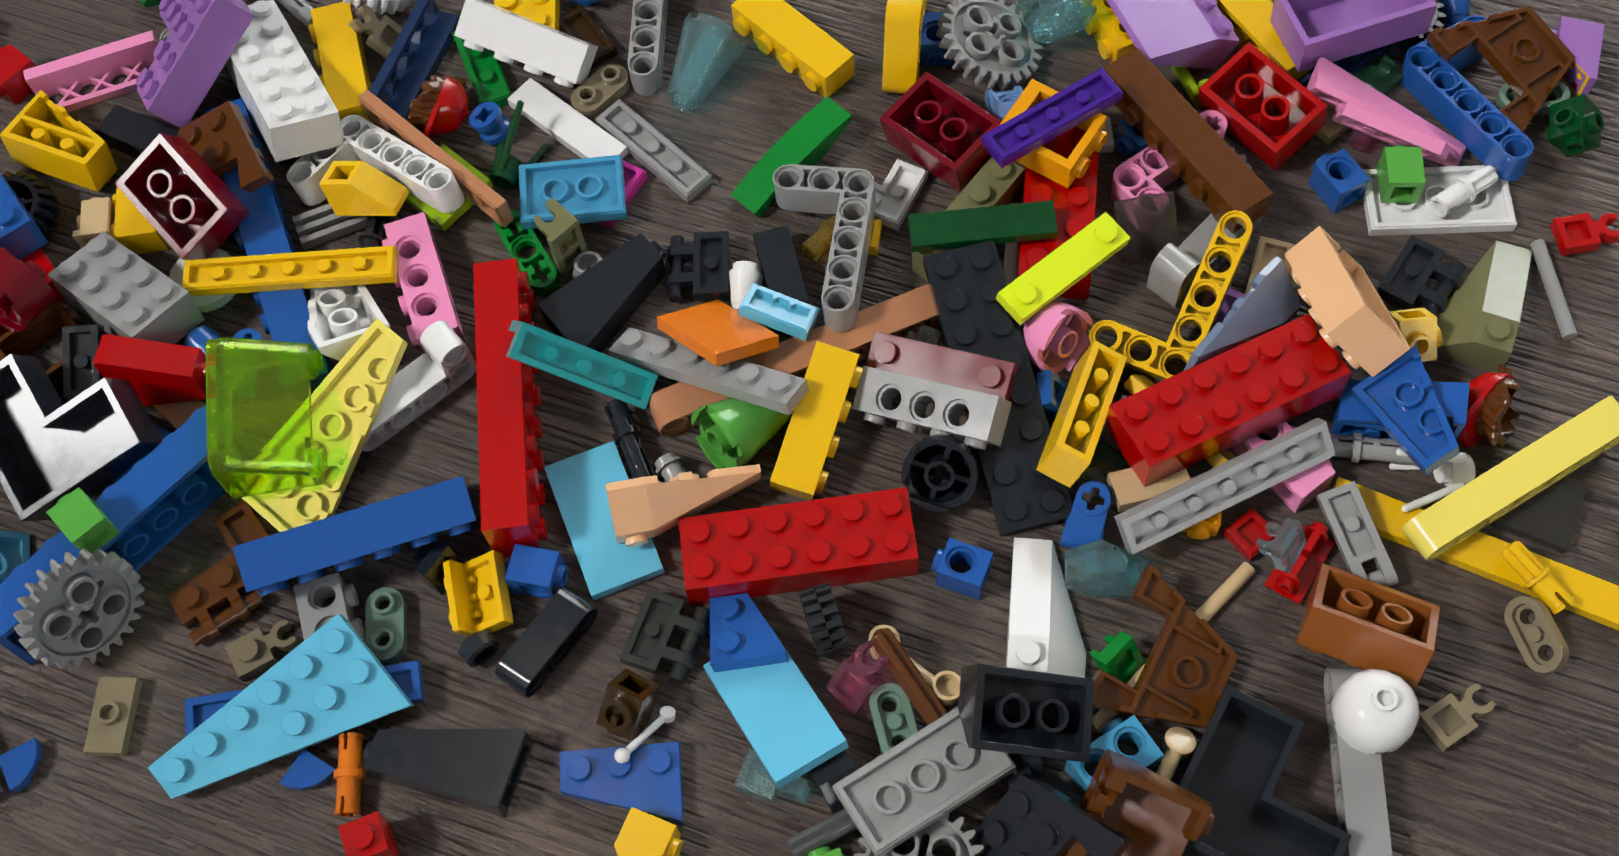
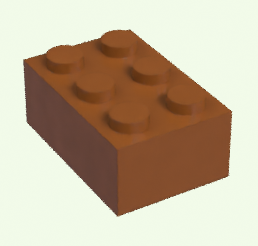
M1322 563L1306 600L1296 643L1307 647L1313 652L1324 653L1345 661L1355 668L1387 670L1400 676L1409 686L1416 688L1434 653L1440 606Z

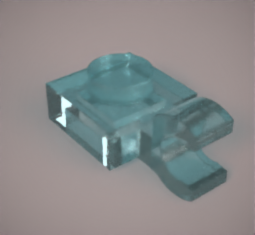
M751 749L747 752L734 785L736 791L773 804L777 793L805 804L811 790L808 787L809 783L800 778L778 789L755 751Z

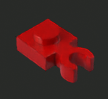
M1588 212L1554 218L1550 224L1561 256L1595 251L1602 242L1613 244L1619 241V230L1613 231L1607 228V226L1613 225L1618 218L1616 213H1606L1599 220L1593 221Z

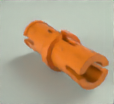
M348 732L347 737L345 733L338 735L337 769L333 771V779L337 781L334 815L337 817H352V814L355 817L361 816L362 781L366 779V770L362 769L365 735L362 733Z

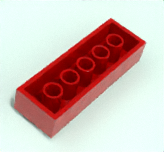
M1075 126L1042 146L1068 159L1086 131ZM1094 151L1089 157L1090 164L1086 173L1081 179L1076 177L1069 188L1026 167L1023 203L1053 200L1058 234L1057 238L1020 242L1017 278L1095 220L1099 152ZM1092 272L1057 298L1088 300Z
M1306 314L1109 405L1105 428L1143 486L1146 487L1341 396L1352 372L1337 351L1323 339L1319 333V327L1311 316Z
M907 487L678 518L685 591L690 606L710 604V598L748 593L750 598L798 592L827 582L830 587L914 576L918 575L919 558Z

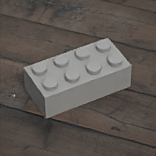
M104 231L48 274V277L66 303L94 324L103 325L104 331L111 335L175 344L191 329L205 320L189 291Z

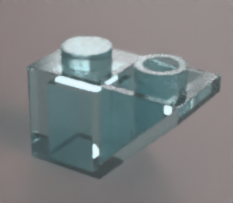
M1102 539L1064 551L1065 587L1090 598L1132 599L1131 595L1144 568L1151 565V561L1136 554L1132 555L1127 550Z

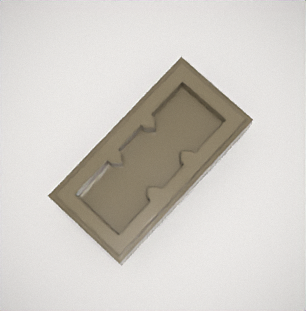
M99 677L83 753L88 756L127 757L142 681L139 678Z

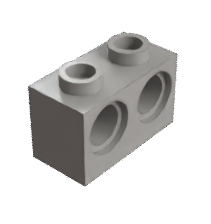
M339 573L293 586L304 641L338 613L343 614L361 639L365 640L363 623L360 618H356L354 606L359 605L356 589L352 583L347 584ZM335 597L334 602L330 606L322 608L325 600Z

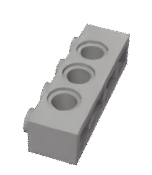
M863 365L852 409L864 413L863 420L885 426L887 419L897 422L896 428L918 434L919 427L931 430L929 436L936 434L965 438V445L986 450L987 444L1001 446L1012 402L992 394ZM901 394L900 405L893 409L894 398ZM934 401V412L931 416L926 417V408ZM968 409L969 418L964 425L960 426L959 417L964 410Z

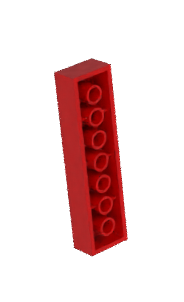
M517 258L473 263L481 531L491 549L502 553L503 559L511 558L515 544L542 549V540H547L548 538L545 517L541 518L540 506L546 505L545 487L543 483H539V472L544 471V457L542 450H538L537 439L543 438L542 421L540 416L536 417V406L541 405V392L539 384L534 382V374L540 373V369L506 357L515 334L508 331L512 320L525 322L537 327L536 321H532L531 311L537 310L534 289L530 290L527 271H521Z

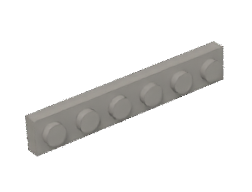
M628 327L608 350L611 357L651 373L787 415L792 413L809 391L807 380L743 360H737L717 367L678 341Z
M1315 418L1114 516L1125 549L1133 555L1335 456L1326 421Z

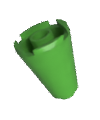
M730 397L699 407L692 412L691 423L692 427L696 424L699 426L701 434L696 436V439L705 456L717 469L724 467L745 466L791 419L792 413L790 415Z

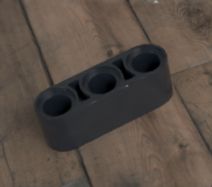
M117 104L112 106L93 130L94 133L106 141L108 146L135 159L142 154L159 133L178 137L176 130Z
M788 226L754 233L755 248L761 271L764 275L766 288L809 304Z
M567 587L560 589L501 658L496 667L495 675L525 698L532 697L589 630L597 617L598 610Z

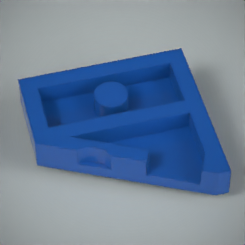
M748 593L710 598V665L714 673L788 662V655L784 646Z

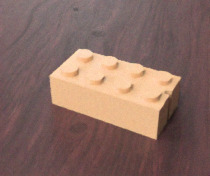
M1318 226L1284 254L1291 266L1287 272L1295 283L1301 287L1298 289L1300 296L1311 306L1308 310L1309 314L1317 324L1323 327L1319 330L1323 339L1332 348L1339 345L1344 350L1342 351L1343 356L1354 369L1357 370L1362 367L1374 377L1411 348L1363 267L1344 249L1337 253L1342 249L1340 245L1321 226Z

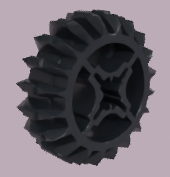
M6 170L3 176L45 237H52L50 229L59 226L56 218L61 215L57 196L46 182H43L42 179L40 180L33 173L27 175L19 170L14 175Z

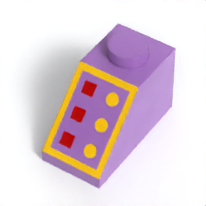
M1562 16L1556 29L1551 30L1576 58L1561 80L1575 96L1582 94L1588 96L1598 76L1605 24Z

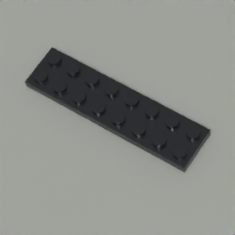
M986 241L923 256V266L946 347L1013 362L1018 365L1009 398L1012 405L1001 446L987 444L986 450L975 448L1000 537L1066 521L1073 507L1067 486L1036 470L1050 434V428L1043 405H1041L1042 401L1019 324L996 300L998 292L1005 288L1007 283L995 242ZM966 409V410H964V411H965L966 418H967V420H968V418H969V410Z

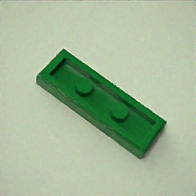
M452 32L479 104L490 101L495 102L499 107L508 105L507 99L512 93L498 59L493 57L495 52L484 48L483 52L468 48L463 45L465 40L454 36L455 32Z

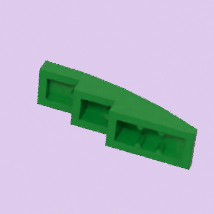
M829 97L824 98L769 149L730 195L760 218L776 198L773 185L775 170L788 164L816 166L854 117Z

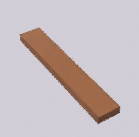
M368 89L358 96L368 119L381 129L448 167L464 192L465 197L498 224L506 227L514 220L507 201Z

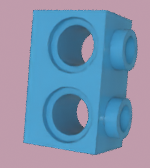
M1135 715L1124 722L1121 717L1111 721L1101 730L1103 735L1093 741L1090 746V762L1099 763L1104 752L1109 749L1124 755L1151 771L1160 765L1164 756ZM1124 740L1130 741L1136 745L1138 753L1135 755H1125L1119 750L1117 743ZM1066 761L1065 771L1084 796L1092 779L1084 769V765L1087 763Z

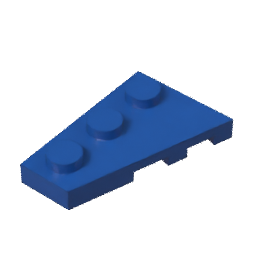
M679 741L639 745L630 754L628 762L623 764L615 760L614 754L617 749L625 748L626 746L559 752L560 792L562 795L605 806L612 805L629 810L631 807H634L650 815L684 824L681 745Z

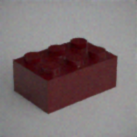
M927 71L879 118L888 143L960 193L992 157L981 143L982 135L998 127L1002 122Z
M159 133L115 183L183 260L208 259L250 213L182 137Z

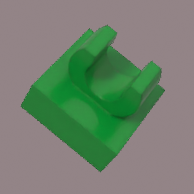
M1121 631L1116 637L1106 635L1103 639L1107 646L1100 653L1092 649L1090 654L1095 664L1101 670L1125 683L1145 661L1134 638Z

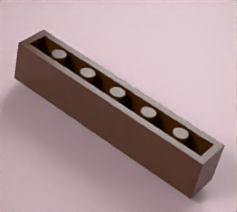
M1138 48L1104 67V70L1123 92L1122 100L1115 105L1122 112L1125 121L1130 126L1137 128L1144 136L1147 145L1152 150H1157L1166 160L1171 172L1179 175L1189 186L1192 195L1199 200L1201 199L1208 206L1217 222H1219L1224 214L1234 210L1247 214L1251 222L1267 213L1273 192ZM1237 223L1226 226L1232 234L1243 228L1242 225Z

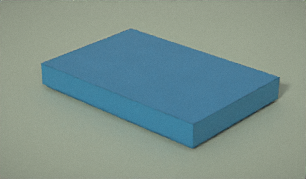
M622 155L519 165L520 216L523 229L537 228L534 221L535 215L541 217L542 221L546 223L554 220V216L550 214L545 205L552 197L579 221V224L627 219Z

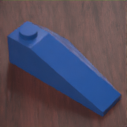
M0 171V247L5 248L15 258L21 260L49 242Z

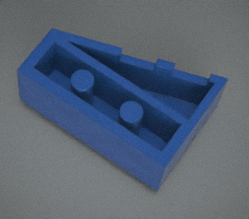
M1348 380L1342 395L1334 400L1331 433L1352 435L1355 432L1362 433L1363 437L1392 439L1352 394L1351 388L1363 380ZM1432 382L1440 406L1443 408L1455 439H1457L1467 421L1470 383Z

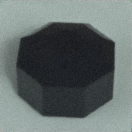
M484 629L473 632L464 639L458 653L470 668L483 665L493 657L499 644L490 632Z

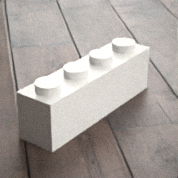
M465 0L454 36L464 39L463 45L480 52L487 48L494 51L493 57L500 61L513 64V61L517 60L525 64L524 70L539 76H543V73L547 72L555 76L554 82L569 88H573L574 84H582L588 78L598 49L596 45L483 0Z

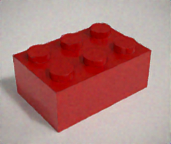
M1250 42L1199 88V108L1203 112L1215 110L1222 113L1227 119L1226 131L1274 171L1314 136L1326 122L1327 105Z

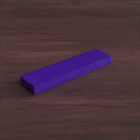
M1102 67L982 135L981 143L1002 169L1121 101L1123 92Z

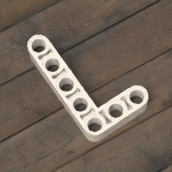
M350 115L340 120L343 145L301 156L288 169L286 174L290 185L302 202L308 206L320 204L327 199L319 183L333 161H364L407 187L410 194L443 213L457 210L465 200L464 192L448 167L358 115Z

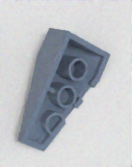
M1276 256L1259 272L1251 283L1253 288L1250 289L1244 299L1240 296L1238 297L1223 322H1218L1192 352L1184 371L1293 321L1300 308V304L1281 258Z

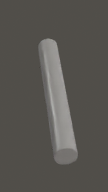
M1544 239L1535 240L1530 244L1561 337L1565 341L1572 340L1578 334Z

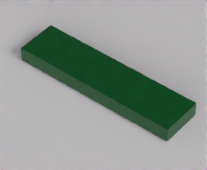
M1053 200L908 214L912 252L960 248L986 241L1002 244L1057 238L1058 234Z

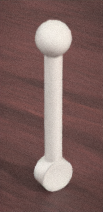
M671 706L662 707L660 709V716L625 748L616 750L614 754L615 760L620 764L628 762L630 754L663 723H671L675 720V709Z

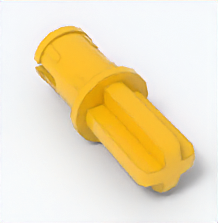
M1520 541L1511 543L1502 551V558L1525 582L1523 587L1525 589L1530 587L1547 605L1553 615L1566 608V604L1569 605L1573 602L1575 598L1549 573L1551 568L1549 566L1544 567Z

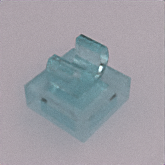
M1287 517L1282 526L1274 522H1267V534L1274 536V540L1264 541L1258 538L1256 543L1258 550L1262 554L1272 557L1275 569L1289 573L1307 542L1302 522Z

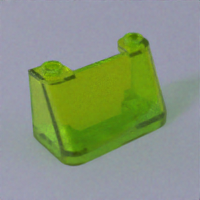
M231 337L209 339L206 342L207 458L213 476L233 499L323 485L322 471L327 470V457L325 450L318 448L313 440L310 380L317 379L318 371L323 370V360L319 350L314 349L310 343Z

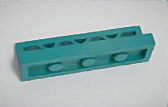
M512 320L508 331L515 334L506 357L638 408L646 409L658 375L533 325Z

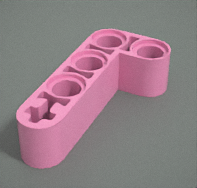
M1215 110L1201 112L1200 115L1224 140L1228 125L1225 116ZM1148 146L1115 169L1110 198L1136 228L1143 232H1154L1162 227L1168 206V196L1163 188L1180 178V176L1172 173L1167 166L1166 160L1157 150H1152Z

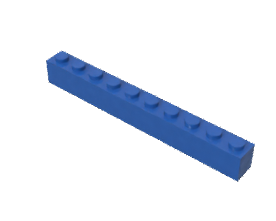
M243 99L231 101L239 106L253 134L251 140L254 146L261 150L264 156L262 162L265 168L270 170L258 128ZM217 107L205 110L204 113L206 114ZM238 167L220 177L223 183L250 212L238 225L239 230L234 231L240 249L242 251L246 250L247 256L296 252L274 181L249 193L240 188ZM308 289L252 292L257 305H262L264 313L259 315L265 333L267 335L271 334L273 342L268 343L269 352L273 361L280 364L281 371L276 373L280 387L284 393L290 392L297 403L305 401L333 370L330 358L320 354L308 332L309 291Z

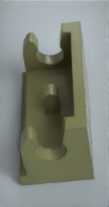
M552 197L545 205L550 214L554 216V220L546 223L542 221L541 217L535 215L534 221L536 227L546 235L550 250H546L548 256L557 268L559 275L565 279L573 272L575 258L588 250L579 221Z

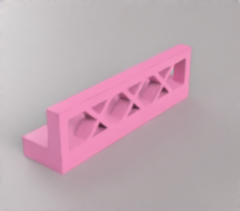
M152 30L23 70L24 78L35 95L40 90L46 93L48 97L58 94L63 95L64 97L56 105H61L68 113L137 91V78L141 71L150 66L154 61L153 53L159 41ZM121 74L128 76L123 83L117 85L110 84L115 76ZM90 84L96 86L89 94H78L83 86Z

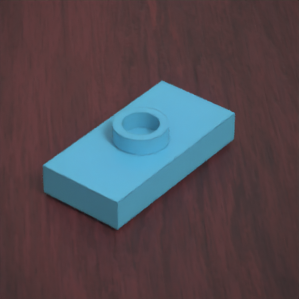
M752 283L739 306L738 315L806 341L818 318L820 308Z

